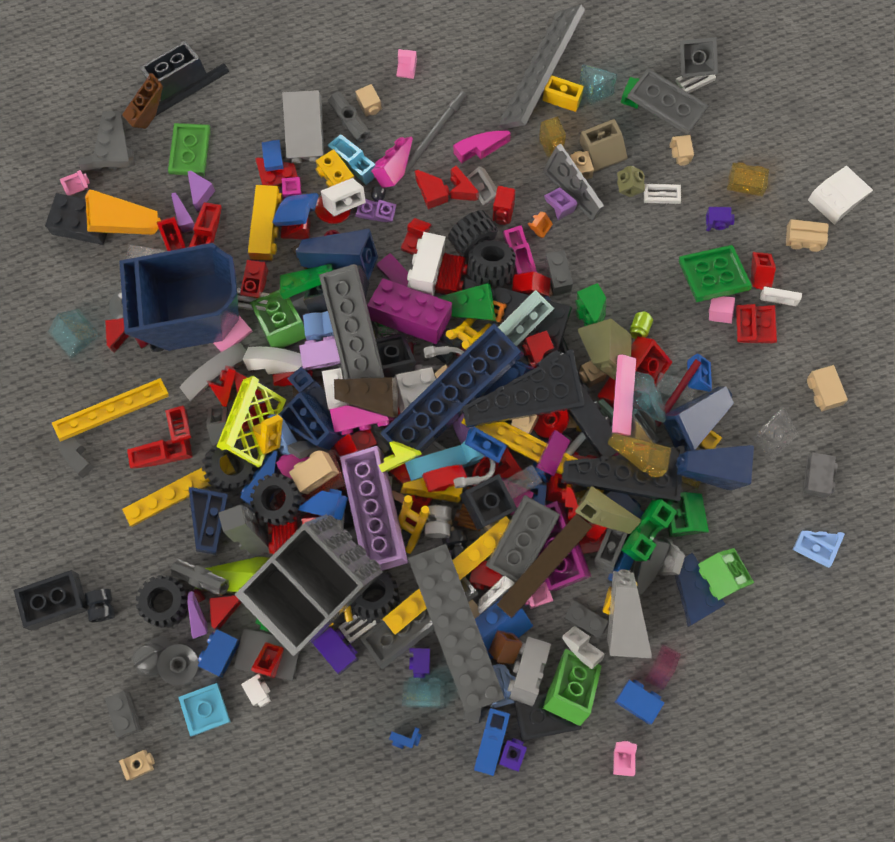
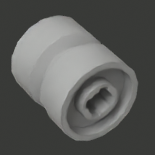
M428 506L430 513L427 519L428 523L425 524V536L430 538H449L451 525L448 521L451 520L452 509L447 506Z

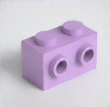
M334 336L325 337L323 341L316 342V340L305 341L304 345H299L302 365L307 371L341 364Z

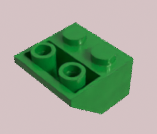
M596 283L578 291L577 300H575L577 306L575 312L578 319L583 320L584 326L604 321L606 317V296L599 284Z
M681 492L679 503L664 501L677 511L668 525L669 537L709 532L702 494Z

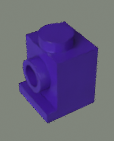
M731 207L708 208L706 213V231H710L711 228L724 230L729 228V225H734V214H731Z
M410 648V654H414L409 660V670H413V678H425V675H430V649Z
M512 738L511 741L507 740L499 765L519 772L527 747L523 746L524 742ZM511 750H515L517 752L516 758H511L509 756V752Z

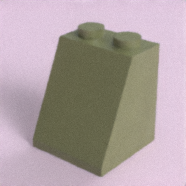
M612 319L578 328L579 335L593 365L616 380L618 355L631 357V334Z

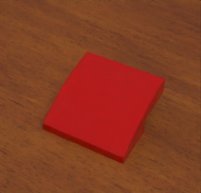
M755 304L736 306L738 342L777 343L775 305L756 307Z

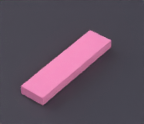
M618 355L612 433L629 436L631 435L636 358L626 355Z

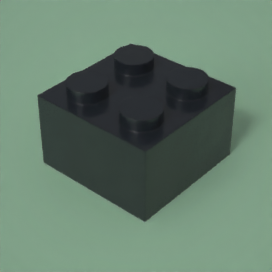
M500 474L459 495L477 530L517 509Z

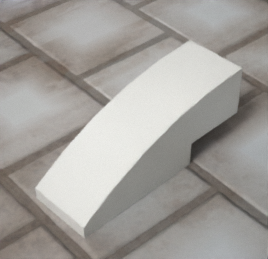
M248 347L243 357L248 371L266 369L267 374L295 372L303 366L300 353L281 348Z

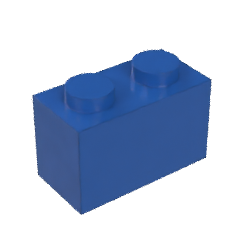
M216 629L215 633L212 632L208 638L207 643L209 645L207 649L203 650L199 655L198 666L223 678L240 645V640Z
M628 680L616 698L615 703L647 724H652L664 705V702L661 701L662 697L653 691L649 693L644 690V685L640 682Z

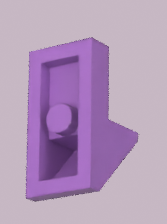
M560 187L544 195L546 202L554 208L558 220L573 213L577 206V201Z

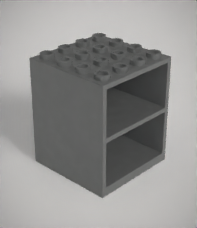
M325 514L304 523L235 594L293 656L316 640L383 573L380 570L381 566L374 559L371 560L366 555V550L361 545H356L351 540L352 536L350 533L342 530L337 525V520L331 515Z

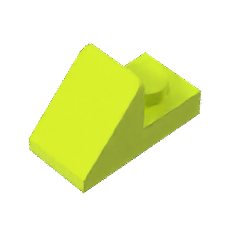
M395 441L389 442L394 454L384 458V463L378 466L381 472H388L422 454L421 451Z

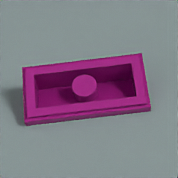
M554 430L536 468L554 476L570 440Z

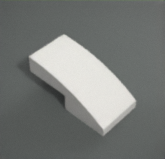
M576 626L563 635L562 638L570 650L589 668L593 669L603 660L605 654L589 643L590 636Z

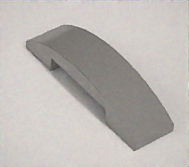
M238 343L222 351L198 368L179 388L189 401L192 402L206 391L205 388L209 386L207 381L215 382L219 379L221 370H225L226 365L233 368H238L244 363L243 357L247 350L241 343Z

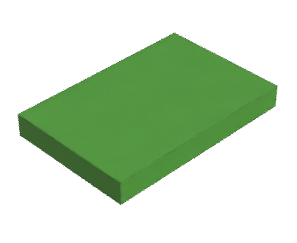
M174 123L168 167L169 174L188 175V171H192L199 176H205L210 125Z

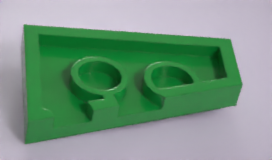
M332 264L280 275V294L283 300L321 285L319 275L333 271Z
M488 283L438 297L452 302L451 317L496 321L491 286Z

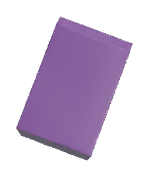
M188 171L193 205L196 211H200L203 203L209 200L215 189L212 183L196 173Z

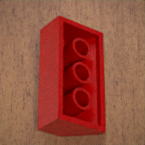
M637 336L631 345V357L636 358L633 409L641 410L672 364V361L654 339ZM610 377L597 397L600 400L604 399L614 409L616 380Z

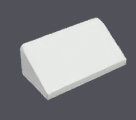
M503 576L479 599L478 612L480 614L502 598L515 582Z

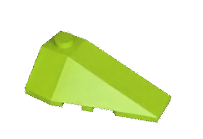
M254 557L205 569L229 580V588L226 593L236 594L270 558Z

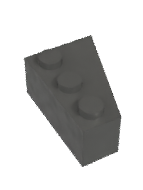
M238 505L218 513L223 532L233 542L238 541L240 543L239 548L241 550L246 549L248 557L269 551V541L264 527L266 522L260 520L252 509Z

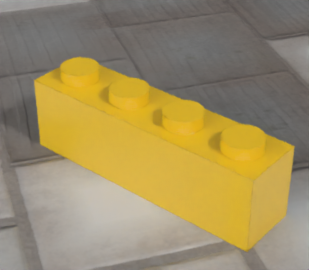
M256 185L248 245L250 259L272 261L273 255H276L277 245L274 242L275 238H278L279 228L272 222L279 204L283 200V195L279 192L278 186Z

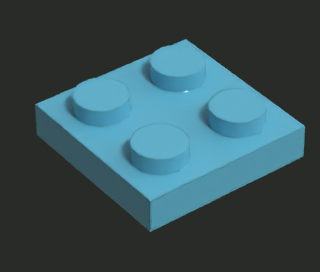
M218 683L178 697L191 737L230 723Z

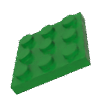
M733 245L679 257V264L696 302L751 290V282Z

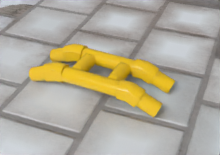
M466 318L455 329L448 330L446 336L451 340L456 337L463 341L462 347L467 350L492 325L488 323L477 332L471 328L476 319Z
M410 495L404 497L402 509L398 517L401 531L404 529L412 534L405 548L408 554L412 553L419 541L430 513L428 506L421 508L420 515L411 510L413 501ZM407 517L417 522L415 527L405 521Z

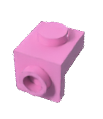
M81 170L60 179L66 195L69 196L87 190V184H90L86 173L82 174Z
M546 582L525 603V606L529 605L530 609L553 602Z
M628 741L616 742L613 774L635 775L637 744H632Z

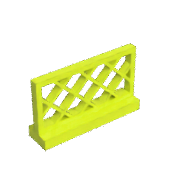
M251 376L242 381L216 447L221 450L227 449L253 465L261 467L265 455L262 453L252 430L254 426L252 419L259 418L260 423H262L264 415L274 414V412L278 415L283 410L286 399L258 383V378ZM256 389L262 392L264 399L257 401ZM271 398L279 402L275 410L272 409L269 400ZM265 401L268 412L262 414L259 402ZM254 404L257 416L251 417L248 409L250 405ZM247 421L251 432L244 434L242 424ZM252 434L255 445L249 447L245 436ZM241 438L243 450L234 447L236 440ZM255 447L259 454L257 460L252 457L250 449Z

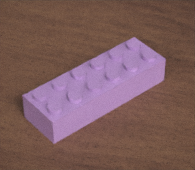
M378 446L341 456L340 460L358 544L366 550V555L371 560L374 559L381 566L380 570L382 571L407 564L408 560L388 472H381L378 466L384 463V453Z

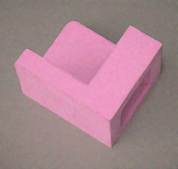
M398 50L397 77L414 79L417 63L416 51Z
M723 296L711 299L709 320L732 324L735 298Z

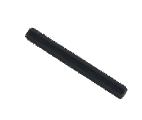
M222 63L207 72V75L176 92L171 97L159 101L156 116L229 72L228 67Z

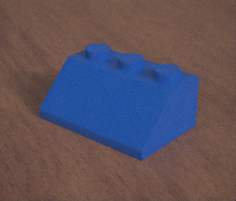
M502 598L475 618L490 660L493 657L488 650L497 630L514 633L519 638L533 627V624L522 608L511 618L496 604Z

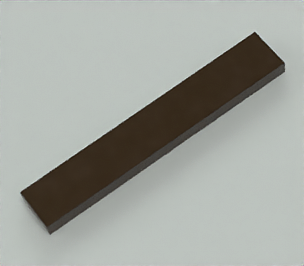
M576 514L496 605L513 618L591 530L592 526Z

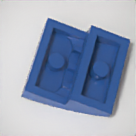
M313 193L287 196L279 205L272 223L276 226L306 224L309 212L315 211L319 195Z

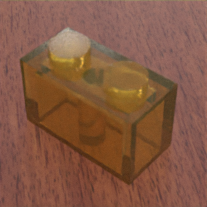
M558 116L545 120L540 125L539 141L546 156L550 157L557 145L565 146L566 133Z
M733 163L729 172L726 190L763 197L767 188L769 169H765L762 166L754 167L744 163Z

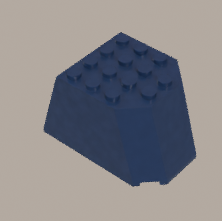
M208 243L119 261L125 334L171 351L223 341L239 321L234 258L215 244Z

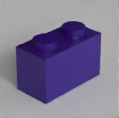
M330 627L312 643L337 674L341 675L358 660L355 656L358 652L351 644L347 646L342 641L345 637L338 628L334 631Z

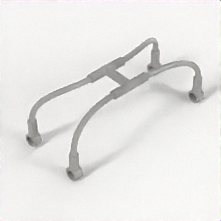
M429 346L423 349L426 358L449 354V352H455L460 355L464 353L459 348L449 346ZM415 365V371L432 367L433 372H436L444 365ZM490 459V471L485 476L459 477L454 479L455 488L480 484V482L491 478L495 471V461Z

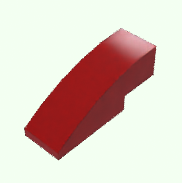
M203 203L193 228L194 235L189 247L208 243L214 244L222 209L221 205Z
M190 439L177 443H172L171 440H159L127 450L131 469L193 458Z

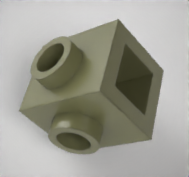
M627 166L624 170L617 172L619 193L633 197L645 191V177L642 170L634 166Z

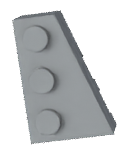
M527 637L526 642H522L523 644L518 653L522 655L520 661L516 660L513 672L516 673L515 680H510L507 691L511 692L509 699L533 706L538 696L539 685L543 677L551 644Z

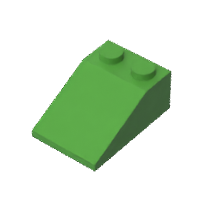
M280 289L250 302L270 347L282 349L306 338L301 318L290 298L283 300ZM263 300H268L267 304H262L259 302ZM256 306L265 307L266 310H258Z
M735 548L718 552L698 564L701 576L707 579L710 584L711 594L715 598L717 597L718 600L754 583Z
M565 649L548 690L543 709L581 726L591 714L602 666L597 664L591 669L572 651Z

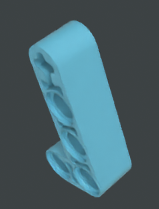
M464 441L462 445L412 459L406 462L405 465L409 477L413 481L423 478V473L438 468L461 464L465 468L477 464L485 456L465 445Z

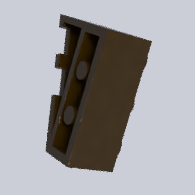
M397 378L334 379V399L393 418L398 417Z

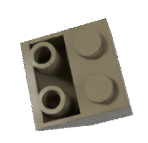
M615 119L581 132L580 144L584 152H589L594 172L627 160L623 135Z

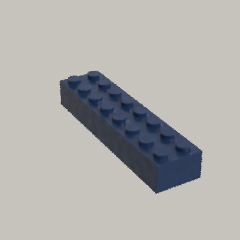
M493 324L381 432V435L388 442L395 441L419 450L421 453L424 452L463 414V406L480 398L524 353L496 324Z

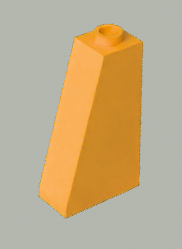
M88 190L85 196L87 232L153 235L159 229L157 222L161 220L158 218L157 211L94 190Z

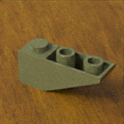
M593 486L581 498L575 510L576 513L593 524L631 534L641 522V519Z

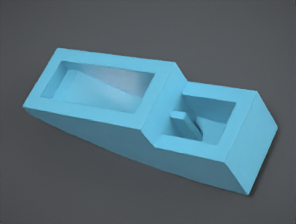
M340 134L327 145L330 150L334 149L348 169L365 185L375 178L371 170L376 164L365 157L363 151Z

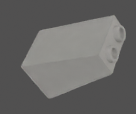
M319 90L282 92L286 157L288 161L294 164H300L302 160L316 163V160L324 155L323 111Z
M628 570L613 571L607 634L610 656L651 658L652 654L634 573Z

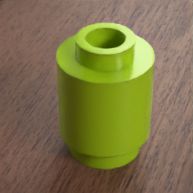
M643 311L635 314L630 327V334L633 339H636L637 336H648L653 322V318L649 313Z

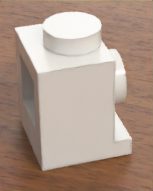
M261 674L255 675L241 685L252 705L263 707L271 702L268 695L270 692L269 687L265 681L262 683L260 681L264 679Z

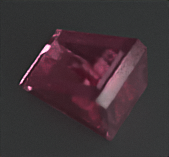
M662 645L645 681L664 690L676 670L681 654Z

